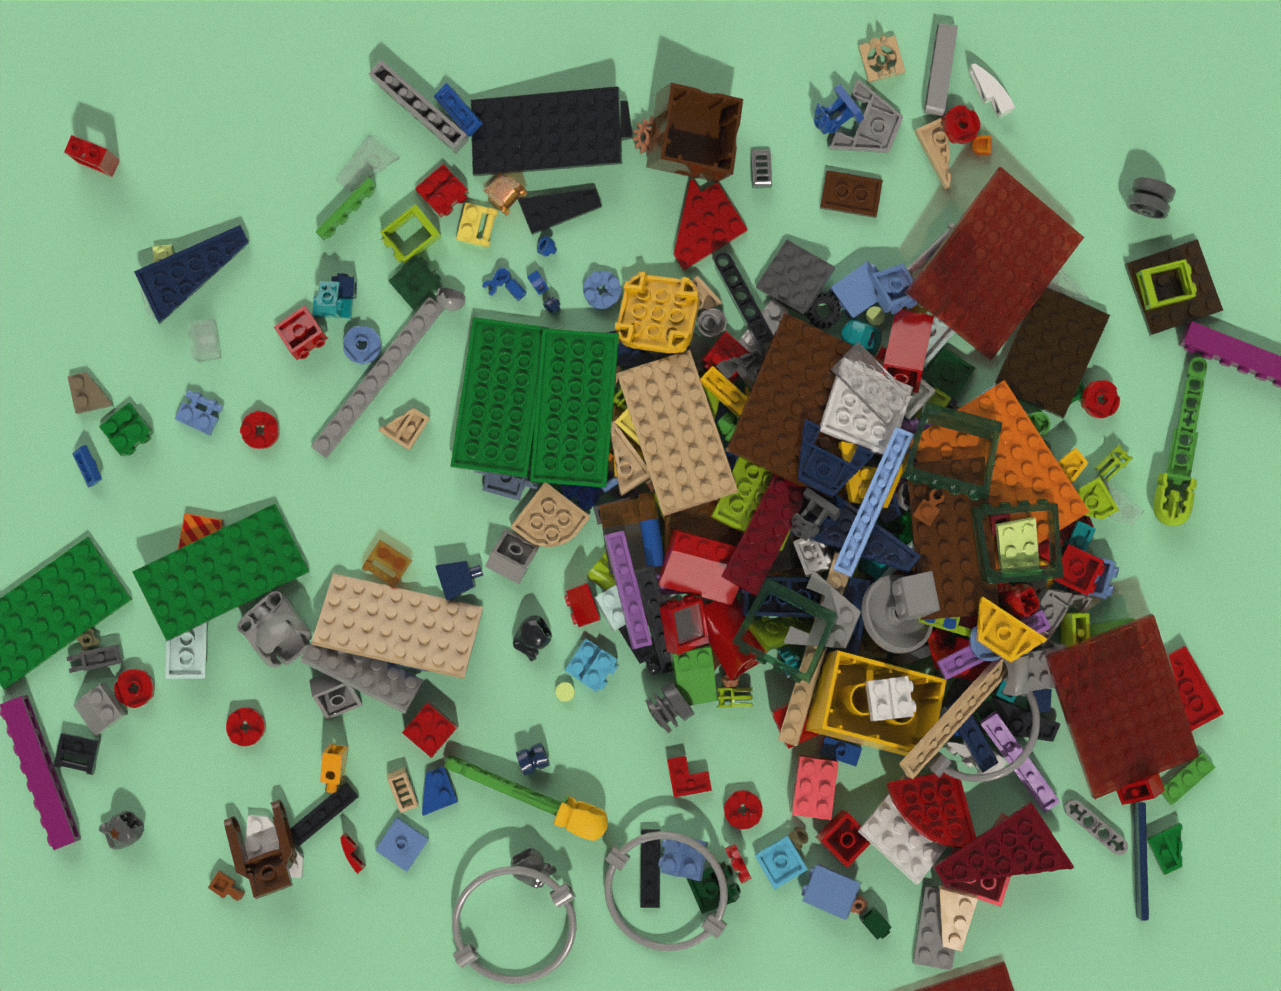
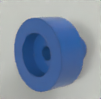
M544 236L537 245V252L545 257L555 254L557 248L554 247V240Z

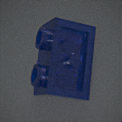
M563 484L559 487L563 490L561 492L562 495L568 499L573 497L578 500L577 505L584 510H587V508L592 510L604 493L600 487Z

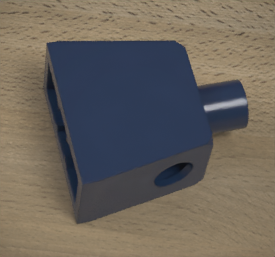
M468 561L435 566L446 601L452 600L476 587L474 579L484 576L481 565L470 568Z

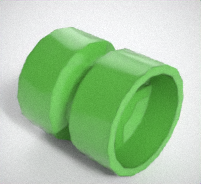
M729 410L715 424L719 435H724V440L728 444L737 424V417Z
M1034 412L1027 415L1040 436L1048 433L1051 422L1046 414Z

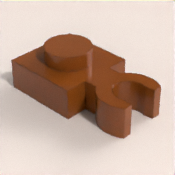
M935 489L929 492L928 501L925 499L921 500L912 515L927 526L932 524L940 511L936 505L941 503L945 497L941 495L938 500L934 499Z

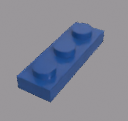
M446 83L434 95V98L467 136L471 137L483 124L449 84Z

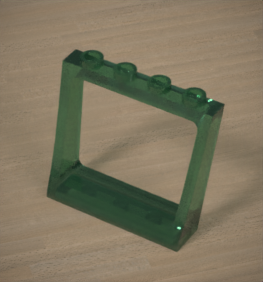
M926 402L919 418L902 478L910 479V482L916 485L921 483L928 484L931 489L935 490L940 488L947 489L953 495L966 494L971 500H978L979 498L986 500L990 491L1002 422ZM926 423L989 440L982 486L913 467V461Z
M1037 499L1036 503H1030L1028 500H1019L1017 505H1011V502H999V506H992L991 503H981L980 507L971 508L981 581L987 584L1064 578L1058 503L1049 502L1048 499ZM1048 511L1050 563L1048 565L991 569L982 517L984 515Z
M767 577L732 643L739 647L738 651L748 656L751 653L756 656L755 660L765 665L768 662L773 665L772 669L776 672L783 674L785 671L790 674V679L799 684L801 681L810 684L839 617L837 613ZM769 594L827 623L808 670L805 673L743 641L745 634Z

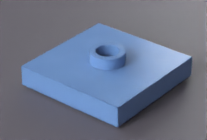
M397 817L375 851L407 872L429 838Z

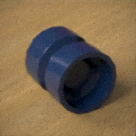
M542 742L531 746L530 750L525 748L516 752L524 775L535 772L536 768L543 769L550 766Z

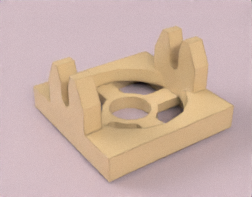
M882 35L880 39L875 37L869 43L858 46L868 83L905 73L896 36L887 38L885 35ZM881 45L889 47L894 54L887 55L882 52ZM875 47L876 55L874 59L868 60L869 52ZM877 56H885L887 59L886 64L879 65L876 62ZM896 60L895 66L887 70L888 62ZM876 65L881 68V71L875 72L870 66Z

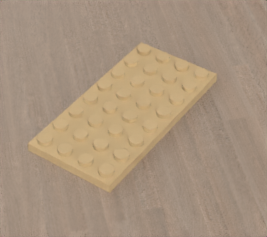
M687 350L618 372L617 376L663 516L738 493L702 383L699 381L700 378L691 351Z
M333 573L313 635L312 645L464 679L483 607L454 600L446 601L445 598Z

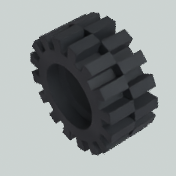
M823 292L817 296L807 311V319L810 320L811 324L813 323L815 327L824 329L825 327H831L838 321L842 308L839 304L840 301L835 298L836 296H831L830 293L824 294ZM819 304L829 305L831 314L828 317L823 318L817 314L816 309Z

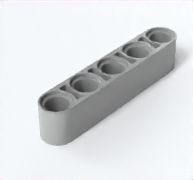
M938 23L924 106L925 114L944 115L956 43L957 25Z

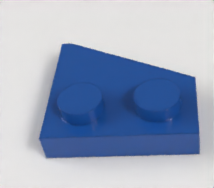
M444 766L426 773L422 806L423 816L458 802Z

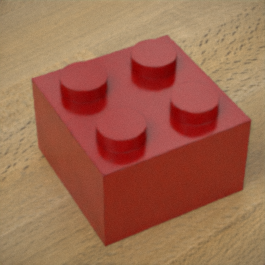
M428 702L402 734L432 758L459 726L431 702Z
M842 809L815 837L841 865L847 868L871 844L858 832L862 826L848 812Z

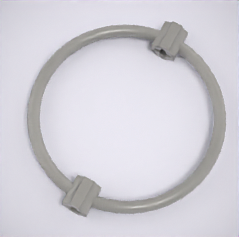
M940 670L933 675L935 677L943 678V675ZM1008 675L1003 679L1006 683L1008 682ZM1033 691L1025 694L1032 713L1030 737L1021 754L1008 766L992 773L968 774L949 767L952 762L938 751L926 767L938 777L946 773L956 779L969 782L992 781L1015 771L1029 757L1038 739L1040 713Z
M658 831L640 835L626 843L621 849L616 845L612 847L605 858L610 863L605 876V900L614 922L630 939L654 950L679 951L701 943L710 935L718 938L727 925L722 920L728 900L727 882L717 859L705 846L693 838L680 833ZM657 839L682 842L701 853L714 869L720 888L718 910L716 915L712 912L708 914L701 926L704 931L696 937L679 943L655 942L634 932L620 917L612 895L613 876L616 868L621 871L630 858V855L627 853L641 843Z
M520 866L500 867L478 876L463 890L454 907L452 932L458 949L453 953L455 962L462 968L469 964L474 970L487 978L510 984L527 983L550 974L566 959L576 937L577 921L574 907L571 903V900L576 897L573 888L567 882L560 886L544 873ZM508 874L533 877L553 889L550 892V896L556 906L559 908L563 905L565 906L569 920L568 937L561 953L545 968L531 974L519 976L496 973L476 961L479 958V954L473 944L468 943L464 945L460 933L462 908L472 891L489 879Z

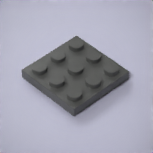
M786 240L756 285V288L805 316L834 272L835 267Z

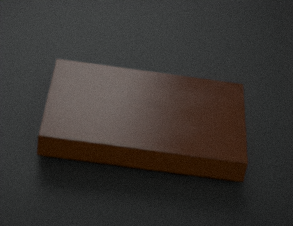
M827 170L820 209L876 218L883 180Z

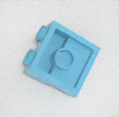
M586 638L565 671L595 692L598 689L602 691L608 682L606 680L609 673L613 675L619 666L616 663L618 659Z

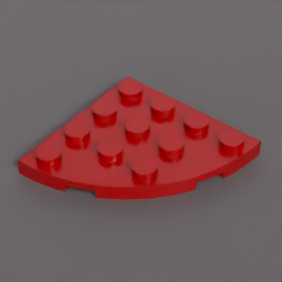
M943 773L941 777H938L936 774L914 777V779L908 778L886 783L898 812L913 829L927 839L947 847L961 848L976 838L961 780Z

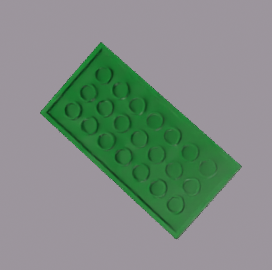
M473 317L451 468L527 478L535 426L542 330L549 329V327Z
M557 329L542 330L530 482L607 488L619 334Z
M272 504L132 572L168 642L309 573V570L276 504Z
M86 537L0 598V685L3 690L9 688L74 642L81 634L92 629L132 601L128 592L89 537Z

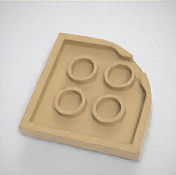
M544 483L510 528L535 545L555 547L572 540L591 516L548 483Z

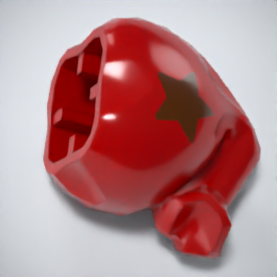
M999 581L997 583L998 592H1000L999 602L1013 617L1027 619L1038 610L1039 598L1030 585L1019 583L1011 586L1007 581Z

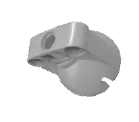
M277 591L270 593L240 619L237 625L238 631L246 637L261 660L267 666L273 668L280 667L281 663L287 665L298 659L310 645L309 640L312 639L310 629L293 608L290 599Z

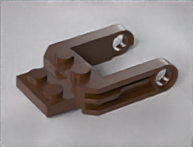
M280 799L270 803L274 814L272 818L281 848L279 850L275 849L248 860L238 820L235 816L224 820L236 873L249 879L255 899L293 886L289 869H291L297 858V852L286 811Z

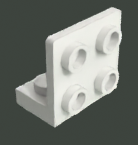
M802 538L793 542L808 578L811 577L813 571L816 573L825 570L830 571L833 561L829 554L832 552L830 546L809 539L805 541Z

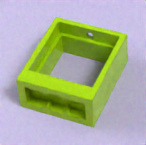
M416 204L380 232L383 236L380 240L387 248L391 246L395 251L393 256L399 263L403 261L405 265L441 238L440 233ZM413 217H416L431 236L407 256H404L389 236Z
M1186 259L1144 269L1136 273L1146 310L1189 300L1196 296V285L1191 280L1190 275L1192 271ZM1177 268L1184 295L1157 301L1151 275Z

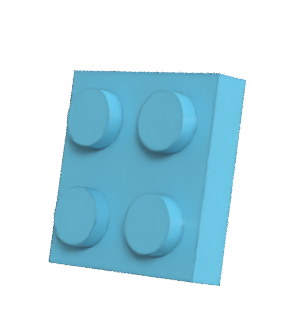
M788 835L754 854L774 890L808 870Z

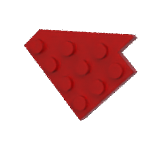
M693 179L690 180L674 251V257L683 271L748 231L718 182L701 192Z

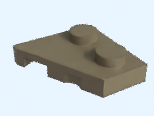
M85 372L67 377L76 414L114 406L113 402L107 398L89 373Z

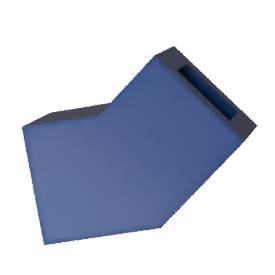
M537 270L527 276V279L539 295L549 289Z

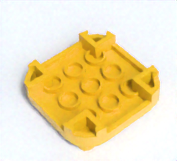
M638 272V275L626 281L623 286L625 291L618 322H615V330L619 334L621 343L634 349L663 353H682L686 351L693 336L700 304V295L696 285L686 277L676 279Z

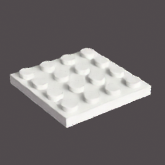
M843 358L824 411L820 432L847 443H854L883 457L895 427L901 428L913 387Z
M903 774L899 780L908 779L909 777ZM889 793L858 830L863 837L915 885L920 883L947 848V846L927 839L913 829L898 812Z

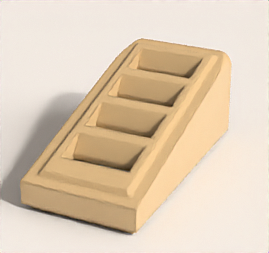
M402 768L388 773L387 780L400 813L418 807L419 804L406 769ZM403 777V779H401V780H398V781H395V782L393 781V780H396V779H399V778ZM406 783V786H405V787L396 789L397 786H400V785H403V784ZM409 791V794L399 797V794ZM407 799H412L411 802L405 803L403 805L401 803L402 801H405Z

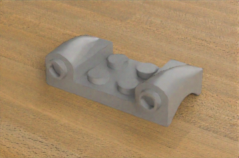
M1055 644L1054 647L1031 650L1010 663L1003 659L1008 670V682L1003 689V694L1018 696L1028 694L1029 691L1069 687L1071 651L1070 648H1066L1065 644Z

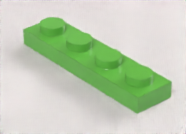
M369 177L316 230L320 238L323 240L331 238L336 232L335 229L347 222L349 219L348 215L352 211H357L362 206L361 202L366 197L369 198L374 194L377 186Z

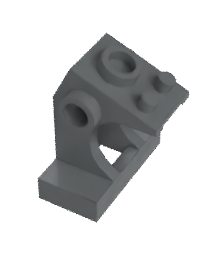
M809 488L803 493L805 500L809 503L801 515L796 513L791 520V531L805 541L810 537L814 538L818 534L819 526L827 516L835 521L840 516L839 508ZM810 513L818 518L813 524L805 520Z

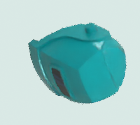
M854 318L843 327L841 338L842 341L875 356L881 344L882 332L875 326Z

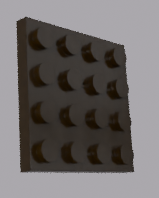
M1198 239L1124 264L1150 336L1223 311ZM1186 259L1192 271L1190 275L1191 280L1196 285V296L1189 300L1146 310L1136 273L1144 269ZM1177 268L1151 275L1157 301L1184 295Z

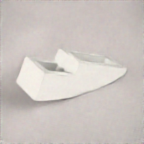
M975 63L972 64L968 72L982 103L985 104L990 101L997 118L1011 113L1015 106L1002 85L986 70Z

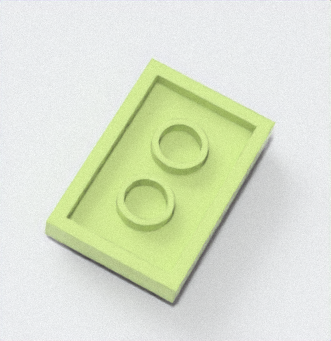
M1029 517L995 524L1000 579L1008 581L1040 574L1036 519Z

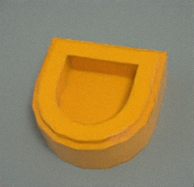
M977 136L971 143L973 153L981 156H990L991 136Z

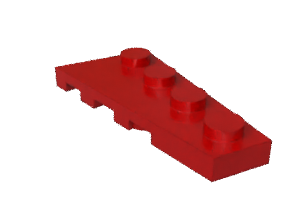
M1182 646L1167 654L1188 731L1191 732L1223 715L1221 707L1186 646Z

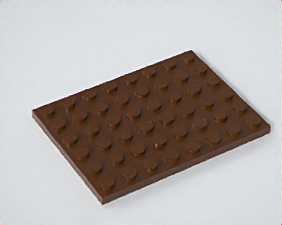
M783 313L726 451L805 489L809 488L828 500H832L833 497L797 480L803 423L807 419L820 426L840 362L843 358L880 374L883 372L884 361L800 319ZM819 431L814 445L842 459L838 442L845 441Z

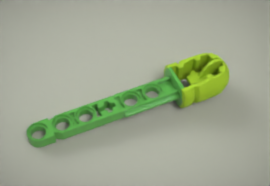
M1202 357L1193 358L1188 365L1187 376L1189 378L1185 382L1177 429L1174 428L1167 471L1166 473L1158 474L1157 483L1159 486L1155 490L1153 511L1155 517L1167 526L1184 524L1190 518L1195 498L1193 491L1196 489L1197 480L1191 477L1198 438L1196 428L1205 383L1204 378L1207 372V362ZM1194 362H1201L1203 369L1201 371L1194 370ZM1197 380L1200 383L1199 389H1192L1189 386V382ZM1188 398L1195 399L1197 402L1196 407L1189 408L1186 405V400ZM1188 412H1195V414L1192 413L1190 415V421H1193V423L1186 426V422H1183V420L1187 418ZM1181 435H1187L1190 438L1188 445L1180 443L1179 438ZM1179 453L1184 454L1187 458V461L1183 464L1178 463L1176 460V456ZM1167 480L1173 481L1175 485L1187 484V488L1184 490L1185 499L1180 507H1178L1179 501H1183L1180 491L1171 490L1169 495L1164 496L1165 489L1168 486ZM1167 499H1168V500H1169V501H1168V505H1164V509H1163V504H1164V503L1167 501Z

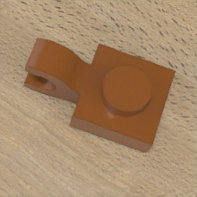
M221 870L217 872L208 886L210 890L223 899L230 895L233 899L239 901L245 894L241 889L234 887L233 885L236 881Z

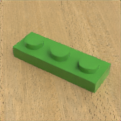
M1200 752L1163 784L1165 791L1161 795L1170 805H1173L1216 767L1204 753Z

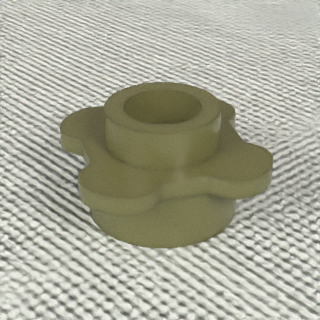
M93 629L87 630L76 638L81 643L83 651L90 650L91 647L99 645L100 642Z
M795 827L794 831L788 834L789 839L797 849H801L802 845L808 842V834L802 828Z

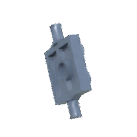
M474 471V473L485 475L483 491L520 501L525 487L537 490L538 486L535 485L539 484L538 482H530L528 476L523 478Z

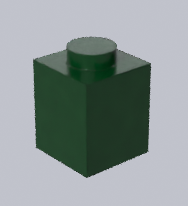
M875 907L871 908L860 918L861 922L877 940L885 938L890 933L892 927Z

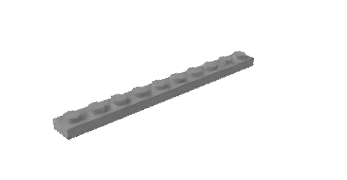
M428 297L311 447L327 459L442 314L444 309L437 302Z

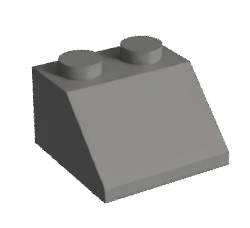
M505 529L491 551L485 567L520 584L540 546Z
M932 571L902 577L891 582L899 621L920 619L940 610Z
M326 674L309 680L312 697L327 720L363 706L356 689Z
M107 683L99 684L74 705L95 737L128 715Z

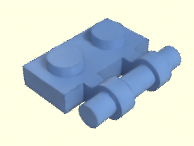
M188 390L185 397L191 399V403L188 405L182 402L175 420L211 436L219 418L212 416L214 410L221 413L224 406L218 404V401L214 399L209 400L203 397L199 392L194 393ZM199 403L207 407L206 412L197 409Z

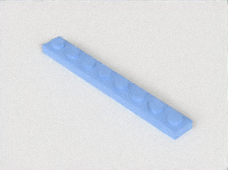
M895 427L833 567L834 571L852 578L914 434Z

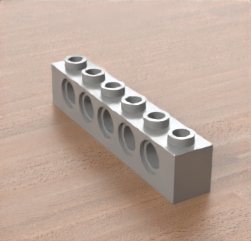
M382 60L370 71L369 76L376 85L455 154L469 141L467 134Z

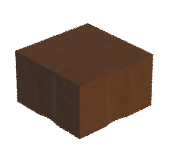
M672 82L656 93L646 168L712 182H719L733 175L737 151L736 138L740 127L743 99L720 93H707L694 87Z

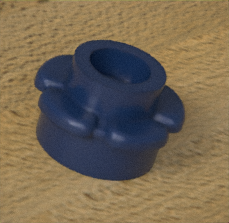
M546 297V301L543 303L545 309L551 314L560 311L559 300L555 297Z

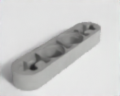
M1074 799L1065 802L1064 812L1106 848L1117 855H1123L1127 852V841L1083 804ZM1071 804H1077L1075 808L1082 813L1080 816L1073 811L1070 813L1071 809L1069 806ZM1092 816V825L1085 826L1083 823L1084 817ZM1101 828L1108 830V836L1104 839H1101L1098 835ZM1113 839L1118 843L1122 842L1120 844L1122 849L1115 850L1116 846L1110 840Z

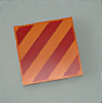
M185 513L178 549L222 529L224 520Z

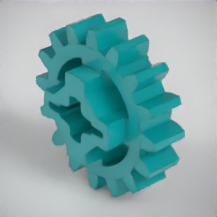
M787 646L778 649L782 658L778 662L789 681L793 679L796 682L802 662L795 652L791 653Z

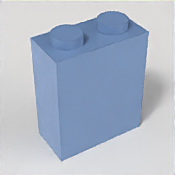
M868 261L829 289L832 296H836L835 298L840 301L841 308L850 320H853L878 302L876 299L878 292L869 277L871 274L879 271L873 263L870 264Z
M816 864V867L812 866L808 875L811 878L809 885L805 884L801 893L804 896L802 901L847 920L862 882L821 864Z

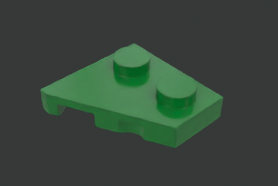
M1177 823L1147 838L1149 847L1164 875L1182 867L1181 830H1183V826L1181 823Z

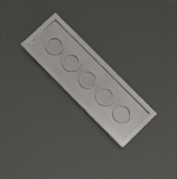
M312 641L300 661L404 714L407 712L423 683V679L389 662L312 645Z

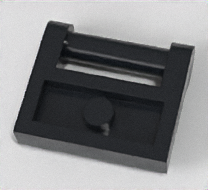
M61 733L54 767L76 769L93 775L96 769V760L101 741ZM64 754L89 759L88 764L64 759Z

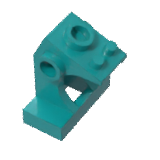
M320 281L318 297L314 296L313 316L352 319L353 300L339 298L340 282Z

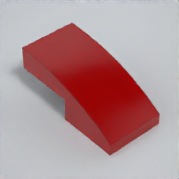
M345 832L340 837L342 849L349 864L358 874L366 865L353 852L359 846Z

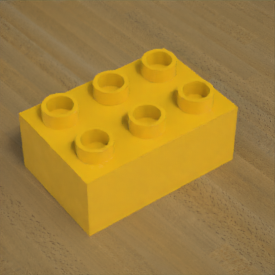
M838 650L827 652L811 701L805 730L907 756L938 722L946 680ZM908 676V679L913 683V692L910 693L911 700H914L916 703V711L913 712L914 716L871 721L865 682Z

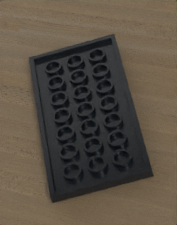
M619 86L471 100V110L483 123L472 135L474 176L622 164Z

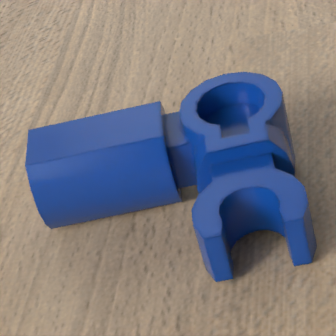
M506 268L498 269L492 277L493 279L485 281L482 285L483 288L492 285V290L489 292L491 296L497 292V287H501L504 283L506 284L505 288L517 301H520L527 294L515 278L511 279V273Z

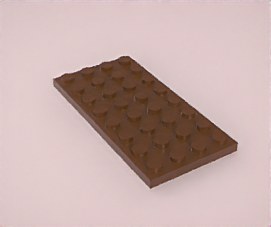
M985 457L906 463L913 549L921 555V559L915 565L916 574L932 571L940 607L939 611L921 617L920 620L978 615L981 597L986 598L999 607L993 537L988 519L990 506ZM935 489L934 499L938 500L941 495L945 497L941 503L936 505L940 511L932 524L927 526L912 515L921 500L925 499L928 501L929 492Z

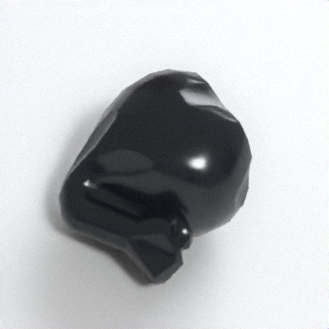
M537 615L524 619L514 636L513 647L525 654L530 661L537 659L536 656L539 654V650L546 647L551 641L552 633L544 619Z

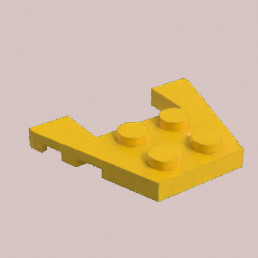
M838 442L842 459L850 463L857 445L854 443ZM909 452L905 455L882 508H888L909 458ZM863 466L846 483L849 503L862 504L877 468Z

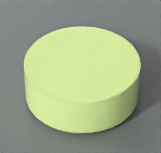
M877 306L869 308L865 314L866 322L873 326L880 325L885 319L884 311Z
M562 682L557 686L555 693L560 701L567 702L574 697L575 689L572 684Z

